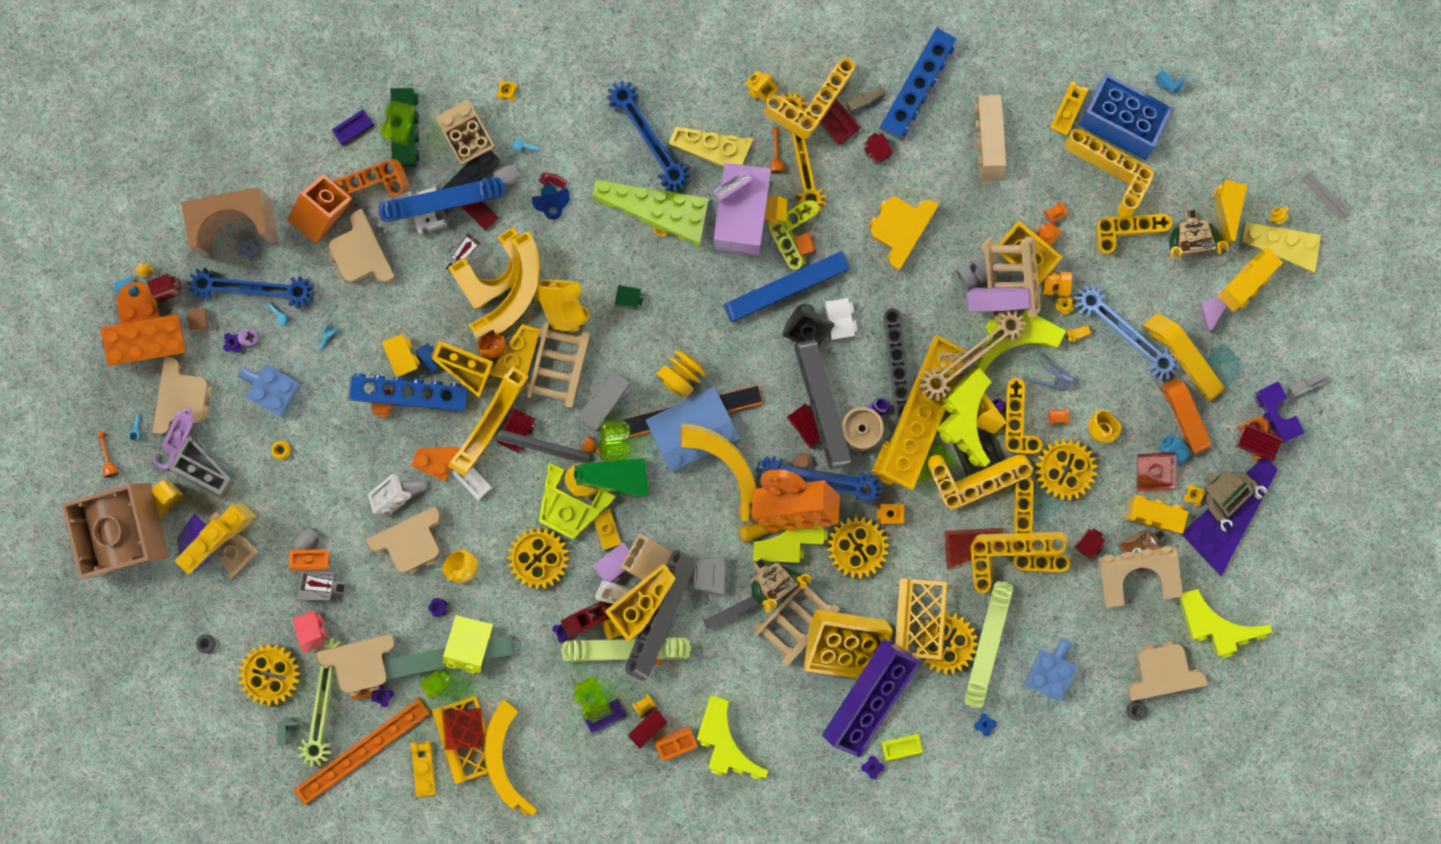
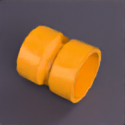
M1052 270L1042 281V294L1054 295V293H1057L1058 296L1069 297L1072 286V272L1061 271L1057 274L1056 271Z

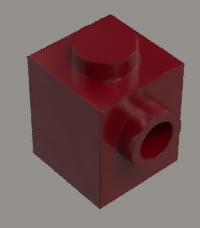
M874 133L867 137L868 141L865 142L866 147L864 151L868 158L872 157L875 165L893 155V151L883 133L879 135Z
M1095 528L1093 530L1087 529L1074 548L1088 559H1092L1095 553L1099 555L1104 548L1103 542L1105 540L1102 538L1103 534Z

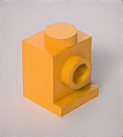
M880 504V508H876V520H880V524H904V504ZM888 510H892L894 512L893 517L890 518L887 516Z

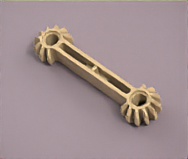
M1010 310L1005 311V314L1000 312L998 314L999 318L994 320L999 325L995 331L940 374H936L935 368L931 369V374L928 371L924 372L925 377H920L919 379L924 383L919 385V389L925 388V391L921 393L922 396L928 393V400H931L934 395L935 401H939L940 396L942 398L947 397L945 392H950L951 389L946 386V383L1003 338L1009 337L1010 342H1014L1015 338L1018 340L1021 338L1020 333L1024 334L1026 332L1022 327L1027 325L1026 322L1020 321L1024 316L1020 315L1017 317L1018 311L1016 310L1013 311L1012 315ZM1007 321L1014 324V330L1010 331L1006 328ZM997 332L1001 333L1000 338L986 349H982L981 345ZM960 361L964 362L962 368L949 378H944L943 375ZM931 380L939 382V389L931 387Z

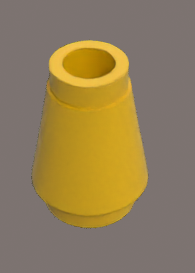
M744 524L738 528L741 542L749 543L768 534L759 524Z

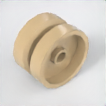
M857 407L850 410L840 423L847 448L855 452H865L872 449L881 439L884 431L880 415L867 407ZM862 426L864 432H860L858 428Z

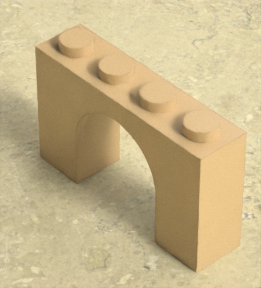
M1165 546L1157 550L1145 549L1137 553L1125 552L1122 555H1106L1103 558H1098L1106 608L1125 605L1123 581L1129 572L1137 568H1149L1159 575L1163 599L1183 597L1176 547Z

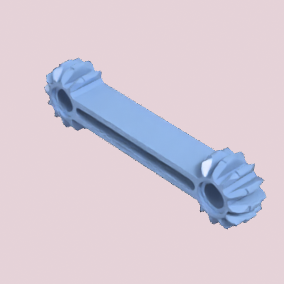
M1086 285L1083 287L1084 292L1080 289L1077 291L1079 296H1075L1074 300L1080 303L1074 306L1075 308H1082L1079 314L1086 311L1085 316L1088 318L1091 312L1094 313L1152 364V366L1147 368L1148 371L1154 370L1151 374L1152 377L1158 374V380H1162L1163 376L1168 380L1170 379V374L1173 376L1177 374L1174 369H1178L1180 366L1174 364L1177 360L1172 358L1173 354L1171 352L1168 354V348H1164L1163 353H1161L1101 300L1106 298V295H1099L1102 292L1101 288L1095 291V285H1092L1089 290ZM1086 297H1093L1095 305H1087ZM1098 307L1101 308L1104 312H1106L1112 319H1114L1118 323V326L1115 325L1102 312H1100ZM1137 339L1155 355V358L1137 344L1135 340ZM1160 359L1167 361L1166 369L1160 368Z

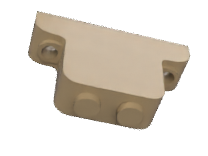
M362 209L352 213L349 221L352 230L331 240L329 244L330 251L328 255L332 262L336 261L339 267L336 271L340 279L344 278L350 283H355L374 274L378 282L390 283L396 280L394 272Z
M164 357L152 433L167 435L176 413L183 411L189 406L192 408L193 419H195L194 424H200L204 421L205 417L208 418L210 408L207 406L208 398L211 399L213 391L206 379L182 375L183 364L171 357Z
M432 507L365 540L369 548L375 550L377 554L388 550L396 569L400 572H408L410 575L419 570L418 567L423 564L427 567L437 562L435 558L440 555V548L431 528L440 524L441 514L438 507Z
M387 634L315 652V660L323 669L334 668L339 690L349 693V696L361 694L360 690L368 688V691L380 689L379 685L383 684L386 680L381 655L391 652L390 649L394 646L393 635Z
M1173 640L1161 642L1162 646L1154 647V644L1142 646L1143 650L1139 651L1136 655L1140 680L1131 682L1127 689L1128 698L1130 701L1207 686L1206 676L1199 672V669L1188 670L1184 648L1179 644H1173Z

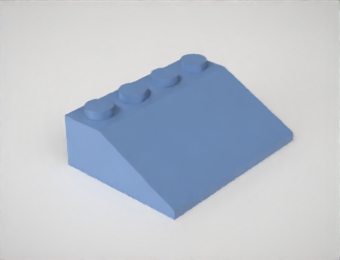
M715 386L646 419L670 472L709 454V452L701 449L682 448L680 444V423L711 429L730 442L740 439Z

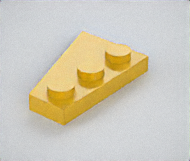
M522 324L488 375L503 379L512 366L528 375L540 329Z

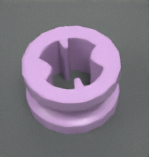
M242 329L238 333V341L243 346L254 345L257 341V333L253 329ZM247 334L250 335V338H248V340H246L245 336H248Z

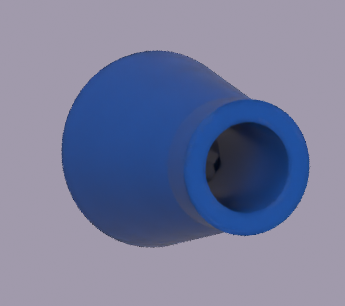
M427 343L415 352L419 360L430 372H433L441 366L431 358L434 349L433 346L430 347L429 343Z

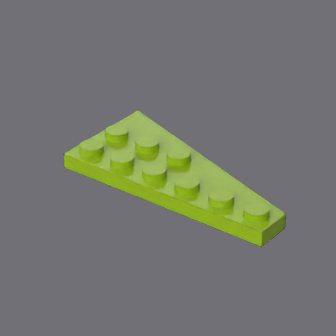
M596 180L593 200L610 208H618L630 217L631 215L640 218L641 222L663 232H671L678 235L679 239L683 241L685 239L694 243V246L700 248L709 198Z

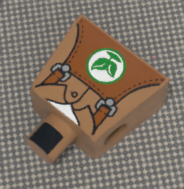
M1160 529L1151 535L1147 530H1143L1116 545L1123 553H1137L1145 549L1157 550L1161 549L1158 544L1166 537ZM1137 568L1135 570L1138 574H1141L1147 568Z

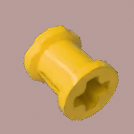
M648 693L637 703H632L640 718L644 717L643 714L650 709L657 708Z

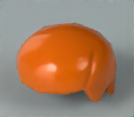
M489 333L478 340L477 349L484 358L495 359L504 353L506 341L500 333L498 335Z

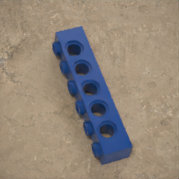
M936 27L879 129L897 139H900L901 136H906L910 129L908 123L911 119H916L920 111L917 109L919 104H924L929 96L926 93L928 88H933L938 80L936 74L939 70H944L948 62L945 60L947 55H952L957 47L954 44L956 41L955 37ZM940 48L943 51V55L936 56L933 53V49ZM924 65H932L934 71L926 72ZM920 80L924 83L925 87L918 89L915 87L914 82ZM905 98H914L915 104L908 105L905 102ZM896 114H904L906 120L902 122L898 121L896 119Z
M355 373L354 376L349 378L347 401L457 412L465 411L467 388L462 387V384L450 383V386H445L440 381H431V384H426L424 380L412 379V382H406L405 378L393 377V380H386V376L374 375V378H366V374ZM366 383L373 385V393L369 394L364 390ZM385 385H389L392 387V395H386L384 393L383 389ZM404 387L411 389V397L403 395ZM423 389H428L431 392L430 399L423 398ZM442 391H447L450 394L449 401H444L441 398Z

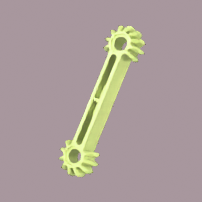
M997 581L991 594L964 699L965 704L973 708H981L984 705L1013 593V585L1008 584V582Z
M330 638L329 644L325 639L326 645L319 647V649L323 651L339 647L341 641L336 642L334 645V638ZM320 667L309 742L302 739L301 743L304 746L298 747V750L304 752L299 754V758L306 757L303 761L304 764H307L310 760V767H314L315 762L318 766H321V759L325 762L328 761L324 754H331L330 750L325 749L331 746V744L327 743L324 745L323 739L334 676L333 667H329L326 691H323L326 668ZM322 714L318 740H316L318 715ZM312 745H316L319 748L317 756L312 755L310 752Z
M686 638L664 639L657 659L676 660L688 658L691 651L690 640ZM632 639L630 642H627V640L566 641L562 644L561 655L562 659L567 662L628 660L636 639Z

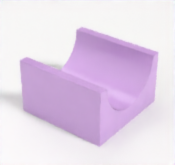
M724 163L721 185L743 171H747L753 178V184L723 203L719 202L714 233V250L759 256L771 169Z

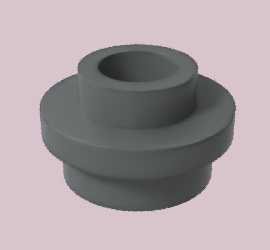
M209 634L201 635L196 641V647L201 653H210L215 649L216 641ZM205 640H208L210 643L207 648L203 646Z
M1133 701L1127 706L1126 712L1130 719L1137 721L1144 718L1146 708L1143 703ZM1134 707L1139 708L1138 714L1133 713Z

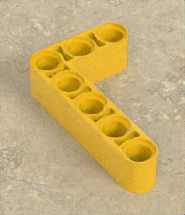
M847 57L839 60L805 112L780 96L771 95L767 98L764 106L765 115L797 136L805 139L809 138L851 78L855 68L854 61ZM841 67H845L849 71H844ZM835 81V82H837L839 85H838V86L833 85L832 82ZM822 96H827L829 100L823 99ZM770 105H776L777 108L773 109L770 107ZM812 110L818 111L819 114H818V115L814 114V113L812 112ZM786 115H792L793 119L787 118ZM802 125H807L810 129H805Z
M1081 129L1072 130L1065 141V148L1069 152L1129 184L1117 206V212L1121 217H1131L1154 177L1153 170L1142 162Z
M1156 313L1142 325L1145 331H1149L1148 334L1152 338L1168 347L1202 395L1205 394V398L1209 402H1212L1225 390V387L1176 322Z
M1018 454L954 482L942 456L934 455L928 460L930 472L945 506L949 509L959 508L1028 478L1033 472L1028 458L1023 454Z
M1029 477L1023 479L1029 485L1025 491L1020 489V481L1014 484L1013 533H1032L1033 481ZM1021 499H1025L1028 502V507L1025 510L1019 508L1018 503ZM1021 518H1024L1028 523L1025 529H1021L1018 526V521ZM1012 555V564L1019 571L1064 572L1070 567V560L1065 555ZM1019 557H1024L1027 561L1026 566L1023 568L1017 565ZM1039 557L1044 558L1046 561V565L1043 568H1039L1036 565ZM1058 558H1062L1065 561V566L1062 569L1056 566Z
M162 480L151 489L155 497L160 519L164 516V512L170 511L179 503V499L182 500L185 497L179 488L169 480Z
M1062 532L977 535L971 545L975 590L979 593H987L993 583L992 556L1061 554L1066 549L1068 543L1067 536ZM1040 540L1044 545L1038 547L1034 544V541ZM1060 540L1063 542V545L1056 546L1053 541ZM1000 541L1005 547L999 548L995 543ZM1021 541L1024 547H1017L1014 542ZM976 543H984L985 548H978ZM978 561H984L987 566H979ZM985 579L988 585H981L979 580Z

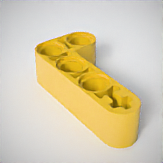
M1167 214L1135 215L1129 218L1121 216L1104 217L1097 222L1095 228L1097 251L1102 255L1112 253L1116 248V236L1165 233L1171 228L1172 219ZM1161 220H1163V223L1167 224L1163 228L1162 225H1155L1153 227V224L1159 223ZM1139 221H1145L1148 225V228L1141 229L1139 227ZM1120 222H1126L1129 226V229L1122 230L1120 228ZM1101 223H1107L1110 227V230L1103 231L1101 229ZM1102 242H1109L1111 245V249L1104 250L1102 248Z
M1013 378L1006 384L1005 421L1007 423L1004 425V448L1008 453L1035 454L1041 450L1042 441L1036 436H1023L1025 384L1020 378ZM1014 382H1016L1017 386H1020V389L1016 391V396L1020 395V398H1010V395H1014V389L1011 388ZM1012 401H1016L1019 404L1018 411L1011 410L1010 403ZM1011 420H1015L1019 424V428L1015 431L1009 427ZM1011 439L1018 442L1016 450L1011 449L1008 445ZM1030 440H1034L1037 443V449L1034 451L1028 448Z

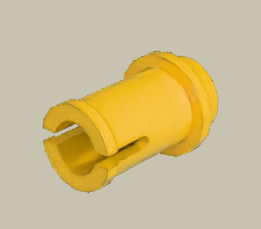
M1087 324L1074 329L1068 328L1065 332L1067 341L1072 343L1077 339L1091 336V331Z

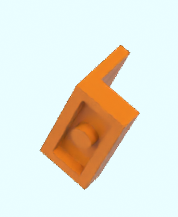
M328 549L289 550V571L329 570L330 556Z

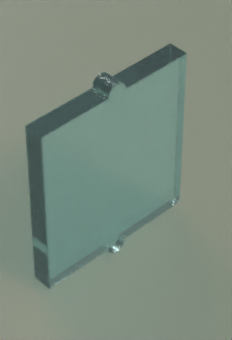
M1223 343L1214 353H1210V357L1206 360L1225 389L1235 379H1238V375L1247 367Z
M1039 481L1033 487V518L1040 526L1048 518L1054 517V513L1064 505L1057 497L1052 498V491L1046 494L1047 487L1040 488L1043 481ZM1021 499L1019 503L1027 509L1028 502L1025 499Z

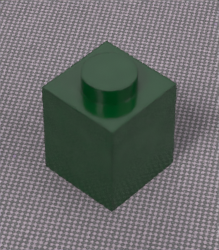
M618 285L615 306L638 310V306H642L644 294H641V289Z

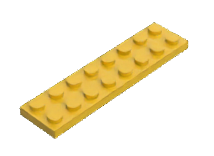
M938 335L933 336L877 474L909 490L914 489L937 428L946 410L941 396L939 401H935L934 395L931 400H928V393L922 396L921 393L925 391V388L919 389V385L924 384L919 379L920 377H925V371L931 374L932 368H935L936 374H940L968 351ZM960 361L943 375L944 378H949L962 368L964 362ZM960 373L947 382L946 386L951 389L956 384ZM931 380V387L939 389V382Z

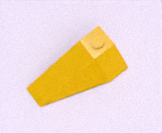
M665 563L605 611L627 642H630L645 629L676 580Z

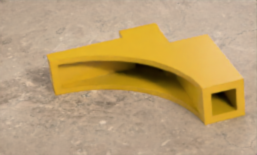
M244 503L231 505L219 519H213L199 533L200 535L182 552L175 562L188 575L191 574L217 548L237 533L243 531L257 516Z

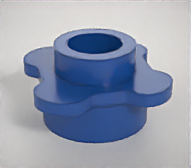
M985 713L981 714L978 722L974 724L975 730H980L984 736H990L991 730L997 726L996 720H991Z

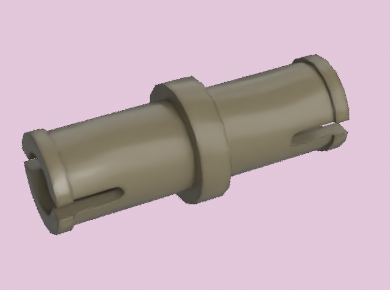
M879 85L868 92L860 93V96L847 101L846 105L849 111L853 113L864 106H870L877 99L885 97V92Z

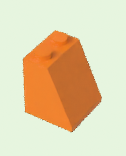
M322 174L300 193L287 221L317 244L329 233L352 198Z

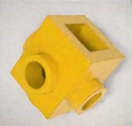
M757 70L744 84L749 89L747 93L753 99L759 98L765 103L769 96L774 95L779 90L772 82L773 78L766 72L762 74Z

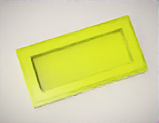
M919 734L881 742L885 761L923 753Z

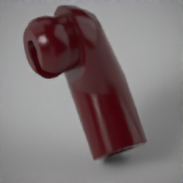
M544 172L539 178V183L547 186L550 181L564 189L567 184V180L553 173Z

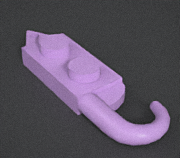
M191 406L176 413L162 444L163 451L170 458L166 464H161L157 459V454H154L153 463L157 468L169 470L186 441L195 422Z

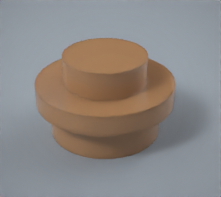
M799 453L795 456L793 460L794 467L806 469L812 467L813 462L809 454Z

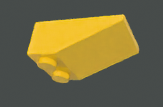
M1224 180L1214 188L1212 198L1215 199L1214 206L1223 240L1230 245L1236 239L1247 185Z
M1018 220L998 245H1020L1026 237H1034L1039 286L1063 257ZM995 253L1005 264H1021L1023 262L1020 253ZM1016 271L1024 277V273Z

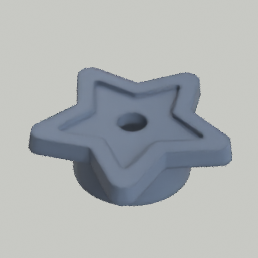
M251 237L247 241L239 239L241 248L237 252L238 256L246 255L252 261L254 255L262 251L256 245L255 237Z

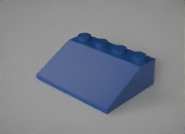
M1105 73L1079 126L1147 160L1173 108Z

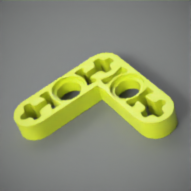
M813 200L804 201L787 211L786 222H778L782 226L780 230H776L778 225H769V230L780 252L792 270L803 268L806 264V257L799 253L792 230L817 215L819 207ZM808 206L812 207L810 212L802 214L801 211L806 210ZM792 213H795L798 217L796 223L790 221ZM785 239L791 241L792 246L790 249L784 247ZM795 258H799L800 260L797 262V264H794L793 262Z

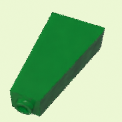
M645 458L584 463L574 466L573 475L576 485L633 498L649 496Z

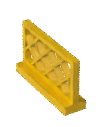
M900 579L895 644L909 652V645L915 640L921 649L916 654H910L916 658L943 659L948 582ZM914 584H921L925 589L919 597L913 592ZM936 585L943 586L942 594L938 598L930 591ZM927 593L934 599L928 607L920 600ZM917 602L924 609L918 616L912 612V606ZM937 603L941 608V613L935 618L929 609ZM927 612L933 620L925 627L919 618ZM915 621L923 628L917 635H914L911 631V625ZM934 623L940 628L939 633L935 637L927 630ZM923 632H926L931 638L925 646L917 639ZM933 642L938 646V655H931L926 649Z
M473 696L431 710L454 784L487 774L486 769L480 766L484 758V752L474 748L479 737L485 739L480 734L483 730L485 736L487 729L477 697ZM470 701L474 702L476 708L472 715L462 711L465 703ZM462 704L460 709L455 707ZM453 708L459 712L455 720L452 721L446 718L444 710ZM460 713L471 717L466 728L456 723ZM473 719L481 724L478 734L468 729ZM454 725L464 729L460 740L451 734ZM466 731L476 735L472 746L462 742ZM460 743L470 748L466 758L459 756L457 753ZM472 749L482 754L478 764L467 760ZM466 762L476 766L473 774L465 776L463 772Z

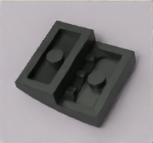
M985 430L978 432L982 449L990 460L986 467L974 466L969 461L967 453L961 451L957 443H952L966 477L1004 461L994 434Z

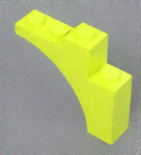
M1024 310L1023 313L1019 312L1017 314V317L1023 315L1024 317L1020 321L1027 324L1022 327L1026 332L1024 334L1020 333L1021 338L1019 340L1015 338L1014 342H1010L1009 337L1003 338L984 353L983 357L980 356L974 366L984 372L998 355L1016 346L1038 344L1056 349L1066 330L1037 315L1028 316L1027 310ZM995 316L993 320H988L985 326L987 336L999 327L994 322L996 318H999L998 316ZM1006 322V328L1010 331L1014 330V325ZM997 332L991 337V340L988 339L983 349H986L1000 338L1001 333Z
M971 368L951 388V391L946 393L947 397L941 398L944 408L952 414L937 430L940 432V437L944 442L957 443L958 448L967 453L969 461L974 466L986 467L990 460L983 451L979 441L977 412L981 398L991 381L980 368Z
M814 526L812 529L797 528L794 531L786 530L782 534L768 540L754 541L753 561H758L762 558L763 561L800 563V559H803L804 547H800V544L823 545V542L827 541L828 529H824L822 526Z
M1199 589L1184 592L1183 597H1178L1190 638L1196 639L1198 642L1208 639L1207 635H1210L1216 656H1222V658L1233 656V652L1238 651L1236 643L1239 646L1249 643V639L1254 637L1257 640L1268 637V633L1272 632L1270 625L1246 627L1233 624L1221 618L1206 604Z
M710 695L697 740L700 741L699 744L709 748L711 745L715 746L708 766L709 769H712L711 773L722 776V773L727 774L728 768L732 767L731 771L743 774V771L751 773L750 777L758 780H761L762 777L766 778L768 769L762 768L750 761L733 741L727 721L729 700Z

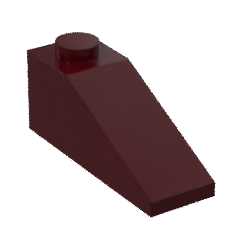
M599 601L562 619L561 623L568 637L570 638L609 619L605 611L613 604Z

